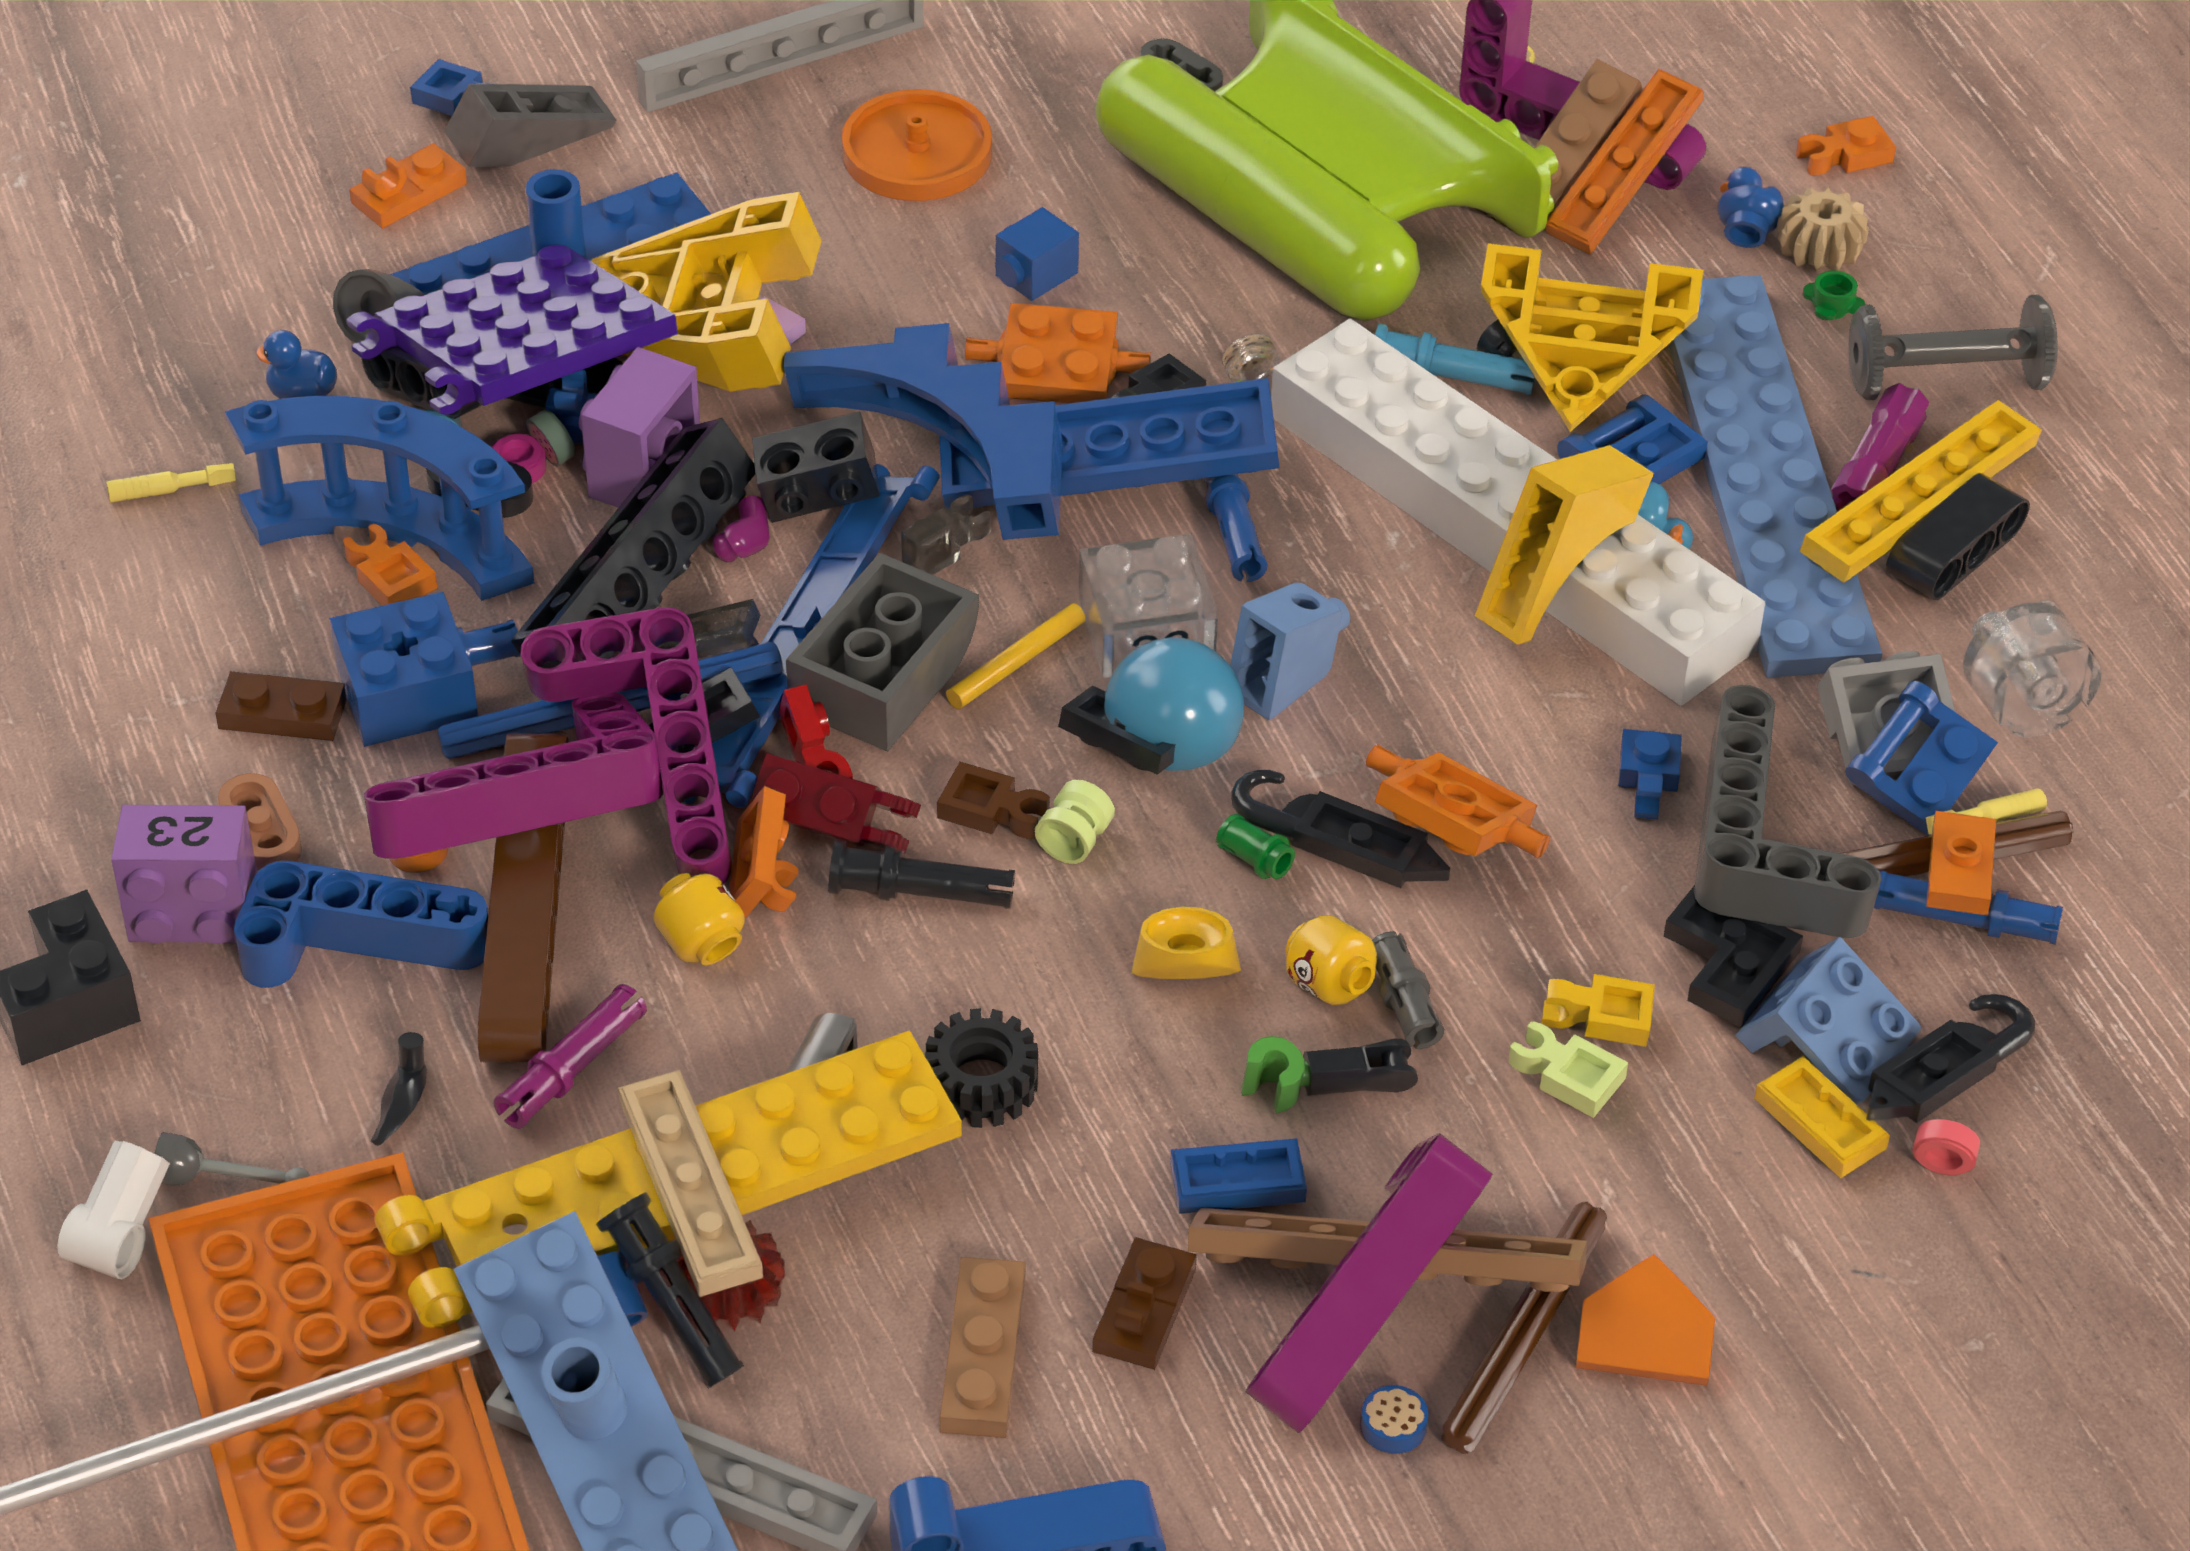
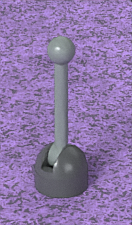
M167 1132L161 1133L154 1153L170 1163L161 1184L171 1186L184 1185L190 1182L200 1171L278 1184L310 1176L307 1170L300 1167L285 1172L206 1159L194 1140L183 1135Z

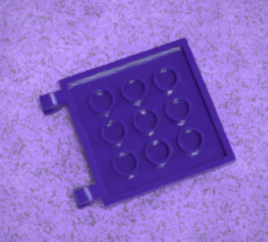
M566 245L545 247L538 252L537 256L520 262L497 264L491 268L489 273L472 279L449 281L443 285L441 290L424 296L401 298L394 303L393 307L376 312L375 316L368 312H358L346 320L347 326L357 333L369 329V334L364 341L351 345L352 351L361 358H374L384 350L397 345L430 368L425 374L427 382L436 388L447 384V390L442 396L429 400L430 407L443 415L454 413L463 405L475 400L483 406L634 351L637 347L642 348L678 334L674 313Z

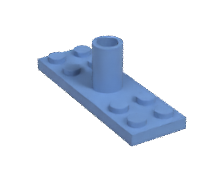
M576 1211L454 1268L455 1274L583 1551H738Z

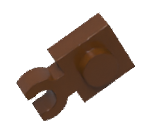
M959 761L937 801V818L992 835L997 825L1002 823L1008 825L1010 830L1019 837L1036 839L1035 827L1038 824V817L1028 814H1037L1043 817L1045 812L1050 809V796L1035 789L1016 792L1015 777Z

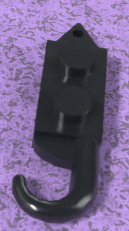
M1998 994L1981 995L1971 1000L1969 1008L1972 1011L1982 1009L2001 1011L2013 1020V1023L1995 1034L1984 1027L1972 1023L1949 1020L1883 1063L1871 1073L1868 1090L1872 1092L1866 1119L1872 1121L1908 1117L1915 1123H1918L1996 1070L1997 1063L2026 1045L2034 1035L2035 1018L2029 1008L2019 1000Z

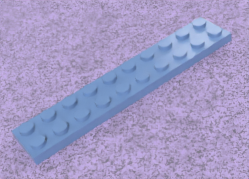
M1762 276L1702 279L1698 318L1671 341L1668 347L1692 428L1708 441L1706 455L1702 462L1738 583L1765 601L1758 651L1766 678L1825 674L1832 664L1848 658H1862L1864 663L1879 662L1882 658V651L1857 574L1843 583L1799 552L1805 535L1836 514L1837 510Z

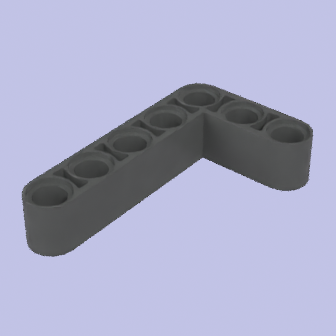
M1751 685L1730 687L1722 696L1711 743L1694 887L1695 899L1708 911L1720 915L1841 938L1861 936L1867 931L1882 880L1880 871L1869 861L1856 856L1762 839L1775 704L1773 698L1760 688Z

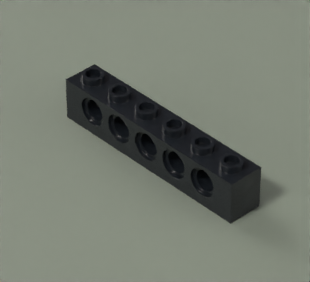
M723 418L684 427L512 638L511 642L520 655L522 643L534 630L547 626L656 609L663 600L661 593L673 579L682 575L691 565L689 559L700 544L715 535L719 529L717 522L728 509L734 507L745 497L746 490L744 488L756 474L754 462ZM608 651L599 657L610 659L617 651ZM549 661L540 667L550 669L562 662Z

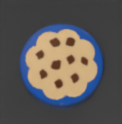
M1388 1385L1375 1389L1366 1397L1362 1405L1360 1422L1362 1435L1372 1447L1379 1451L1390 1454L1409 1452L1418 1447L1426 1436L1429 1415L1428 1407L1418 1393L1407 1387Z

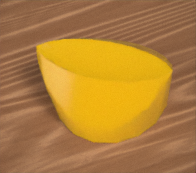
M1183 906L1156 912L1150 915L1142 924L1131 974L1157 979H1202L1235 974L1241 971L1233 928L1226 918L1217 912L1204 908Z

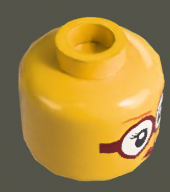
M682 873L669 880L661 888L659 895L662 899L655 908L653 920L658 931L680 960L688 963L701 962L702 965L708 966L723 960L736 950L742 940L740 932L744 926L745 917L741 907L718 877L706 873L691 877L689 873Z
M1320 915L1299 925L1287 941L1285 948L1286 970L1291 981L1329 1005H1344L1356 999L1360 994L1367 991L1374 981L1377 951L1372 939L1335 916Z

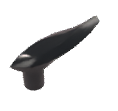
M407 1032L398 1039L399 1065L386 1086L381 1100L380 1121L370 1141L376 1146H380L405 1122L422 1096L426 1085L427 1069L424 1062V1039L418 1033Z

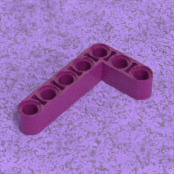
M1469 0L1466 9L1459 86L1462 102L1466 105L1474 106L1496 122L1507 119L1517 127L1519 133L1540 140L1580 81L1526 61L1532 0ZM1686 123L1644 182L1665 190L1677 188L1705 156L1707 151L1706 142L1702 134L1696 128Z
M656 608L547 626L530 633L521 645V658L530 690L539 699L547 702H559L643 687L648 688L671 841L678 874L689 873L691 877L705 873L718 877L724 884L731 874L732 861L697 648L689 617L675 608ZM668 641L679 642L676 647L670 649L658 648L659 645ZM608 651L621 652L616 657L610 659L599 657ZM549 661L562 662L550 669L540 667ZM676 692L688 694L685 698L677 701L665 699L670 694ZM683 744L697 746L694 750L687 753L673 751ZM692 796L706 798L701 804L695 806L681 804L685 799ZM700 849L715 851L714 854L703 860L689 857Z
M613 692L577 698L572 702L577 741L374 785L364 793L373 854L385 859L404 858L654 802L663 795L655 733L620 693Z
M1441 1133L1418 1143L1387 1182L1385 1189L1391 1193L1388 1199L1257 1372L1245 1392L1297 1433H1300L1325 1404L1476 1201L1493 1174Z

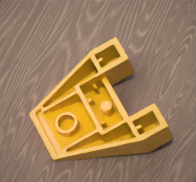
M800 192L745 201L595 257L591 262L675 314L678 334L642 347L643 349L695 366L697 368V381L733 392L753 388L763 389L781 384L785 372V352H790L791 346L768 298L758 300L763 283L782 280L794 281L802 277L812 276L822 240ZM634 351L623 354V356L629 357Z

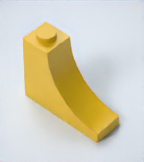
M1611 445L1531 467L1474 616L1517 645L1531 641L1548 605L1576 566L1605 538L1622 527L1635 522L1654 473Z

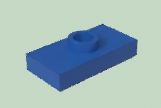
M1297 1138L1171 1149L1170 1165L1179 1214L1198 1212L1200 1208L1227 1210L1306 1203L1307 1186Z

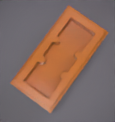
M1935 811L1926 907L1988 915L1992 891L1996 819Z

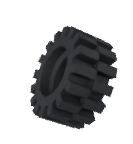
M981 1008L970 1009L969 1020L964 1021L960 1012L950 1015V1028L943 1022H940L934 1028V1037H928L925 1057L961 1120L963 1121L965 1116L971 1117V1127L982 1128V1118L991 1117L993 1127L1003 1125L1005 1112L1015 1120L1022 1115V1104L1030 1107L1033 1103L1034 1091L1037 1092L1038 1045L1034 1043V1034L1029 1027L1021 1031L1020 1019L1012 1015L1004 1023L1003 1011L992 1009L990 1018H981ZM973 1060H990L1005 1067L1002 1071L989 1076H974L958 1069L961 1065Z

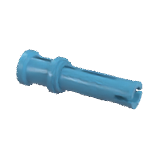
M1378 323L1375 333L1378 338L1433 375L1522 392L1526 395L1532 394L1535 378L1523 359L1437 343V337H1433L1431 333L1424 332L1421 337L1389 331L1387 325Z

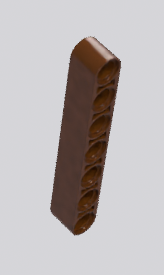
M507 733L504 756L568 743V734ZM565 822L496 837L478 1016V1054L481 1063L528 1062L539 1051H546Z

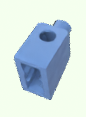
M1295 582L1248 601L1241 606L1230 666L1241 685L1244 705L1267 720H1271L1327 676L1332 667L1338 633L1350 624L1349 610L1341 600L1334 597L1327 599L1307 585Z

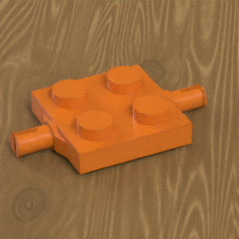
M1010 303L1007 327L1000 335L999 340L967 337L965 360L1002 362L1008 396L1011 399L1078 403L1107 399L1109 386L1115 379L1117 372L1133 373L1150 364L1151 352L1119 350L1116 339L1118 312Z
M1380 744L1375 745L1369 752L1366 766L1388 777L1381 781L1374 802L1392 811L1393 816L1399 822L1412 827H1421L1442 838L1443 843L1449 849L1460 854L1477 856L1501 842L1505 844L1511 843L1532 854L1537 859L1545 853L1550 842V836L1530 827L1538 806L1532 801L1440 752H1436L1425 759L1417 760L1404 759L1383 748Z

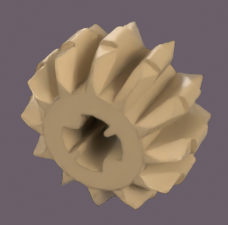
M1829 186L1824 192H1817L1807 187L1803 195H1790L1788 203L1783 207L1782 216L1778 218L1777 224L1778 240L1781 244L1782 254L1794 257L1796 266L1813 265L1816 272L1820 267L1828 266L1832 270L1839 271L1842 263L1855 264L1857 256L1863 249V244L1867 242L1869 230L1867 226L1868 218L1864 214V204L1852 202L1849 192L1841 194L1831 193Z

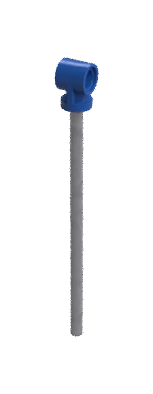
M621 1251L597 1256L630 1326L637 1325L648 1316V1312L635 1280H630L626 1274L629 1264ZM477 1325L0 1487V1516L488 1350L490 1347L480 1326Z

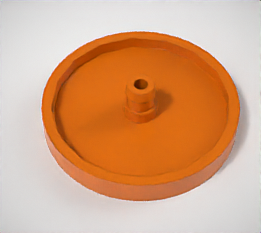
M927 89L899 90L877 96L865 102L848 117L842 131V158L846 170L851 177L861 186L876 194L904 201L936 200L964 191L975 184L986 173L992 159V131L984 114L973 104L958 96Z

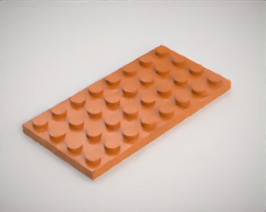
M403 1152L148 1218L201 1419L460 1331L457 1321L440 1328H429L422 1325L408 1296V1289L411 1283L419 1275L440 1267L432 1242L415 1253L394 1255L387 1250L375 1224V1216L385 1203L404 1195L417 1196ZM469 1357L208 1445L237 1551H530Z

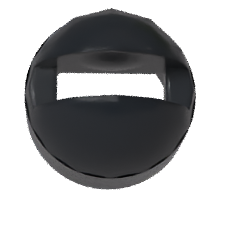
M1498 319L1485 329L1477 343V351L1514 358L1512 355L1517 350Z

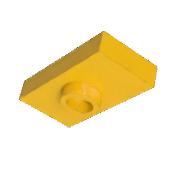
M1804 1056L1756 1085L1754 1099L1840 1179L1885 1151L1888 1147L1890 1134L1874 1120H1867V1114Z

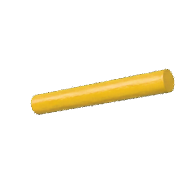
M1071 603L946 691L949 703L956 709L963 708L1080 626L1086 620L1082 608L1076 603Z

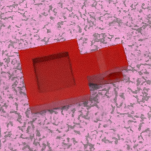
M807 684L784 690L779 715L795 761L818 769H826L832 773L853 779L851 768L846 759L838 752L825 750L823 743L825 736L830 735V726L823 704L820 701L813 703Z

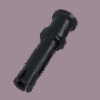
M836 839L831 856L828 892L839 894L841 889L878 893L880 900L889 901L890 898L896 899L897 893L1011 909L1013 891L990 889L988 885L1012 888L1015 884V870L1009 869L1007 871L903 858L902 851L897 850L896 847L886 846L884 851L847 847L845 840Z
M647 1192L603 1217L596 1223V1226L600 1232H609L629 1264L626 1270L629 1279H634L637 1284L644 1282L671 1325L673 1332L679 1338L706 1381L705 1384L709 1389L744 1367V1364L735 1355L727 1339L713 1319L711 1312L703 1303L677 1261L682 1257L679 1251L681 1247L677 1240L669 1241L648 1208L652 1200ZM630 1224L634 1225V1227L636 1228L637 1232L639 1233L642 1240L647 1246L646 1249L639 1241ZM661 1270L672 1287H668L659 1273ZM676 1298H679L708 1343V1347L701 1341Z

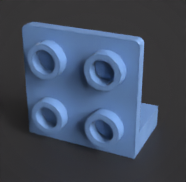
M1838 937L1800 958L1735 1036L1751 1053L1774 1041L1779 1047H1782L1792 1040L1822 1074L1855 1104H1859L1871 1093L1868 1090L1872 1071L1905 1050L1920 1032L1921 1025L1841 937Z

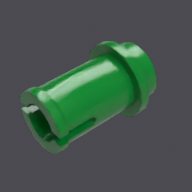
M1239 814L1230 815L1218 830L1216 842L1219 843L1217 845L1218 848L1228 851L1252 865L1256 875L1262 879L1272 877L1277 880L1282 878L1290 870L1294 862L1295 850L1290 847L1287 837L1281 834L1272 836L1246 821Z

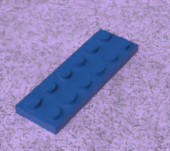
M1269 378L1055 405L1063 441L1061 496L1088 494L1129 487H1143L1184 480H1198L1239 473H1253L1280 468ZM939 435L942 497L945 511L995 505L990 484L977 466L966 454Z

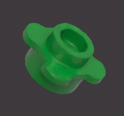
M1832 270L1823 272L1816 277L1815 283H1808L1803 288V297L1813 303L1815 315L1822 320L1840 319L1846 316L1847 313L1854 315L1860 306L1865 305V301L1856 296L1858 289L1857 281L1851 275L1842 271Z

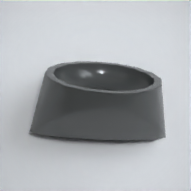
M360 269L348 272L338 281L333 293V311L342 332L352 342L357 343L367 338L369 329L357 333L347 326L346 320L351 315L358 312H368L375 316L376 312L393 307L394 303L401 298L424 296L425 294L398 277L381 271Z

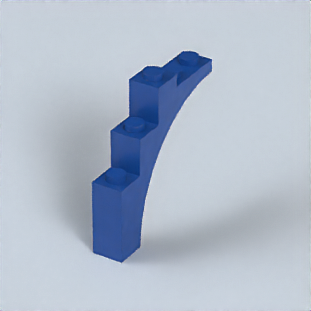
M950 323L895 328L893 343L785 352L784 370L794 408L838 407L872 411L907 420L947 439L966 454L989 482L993 492L1002 540L1059 535L1063 441L1055 401L1010 405L1002 362L958 366Z

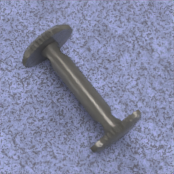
M2035 294L2028 296L2024 300L2019 327L1882 335L1881 324H1879L1875 307L1871 304L1862 305L1854 313L1850 323L1848 341L1850 372L1856 391L1866 400H1875L1880 395L1884 376L1883 370L1887 367L2021 359V365H2023L2024 375L2029 387L2033 390H2042L2052 380L2057 365L2058 338L2054 314L2049 303L2042 296ZM2012 338L2018 340L2019 349L2011 345ZM1885 346L1893 348L1894 356H1889L1885 353Z

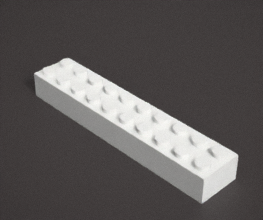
M1351 318L1273 368L1271 402L1275 421L1489 572L1492 571L1531 467L1557 460L1556 458ZM1637 514L1634 523L1615 531L1586 555L1561 585L1548 605L1546 612L1679 706H1683L1757 651L1765 601Z

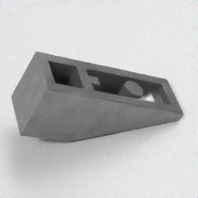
M469 84L444 132L459 152L460 157L469 167L513 166L613 128L616 118L591 85Z

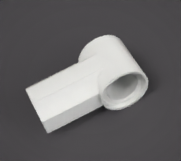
M114 1140L86 1204L80 1203L75 1206L62 1225L57 1245L60 1257L117 1279L123 1280L128 1277L141 1258L146 1239L143 1222L170 1163L163 1157L153 1154L142 1147L125 1141L119 1142Z

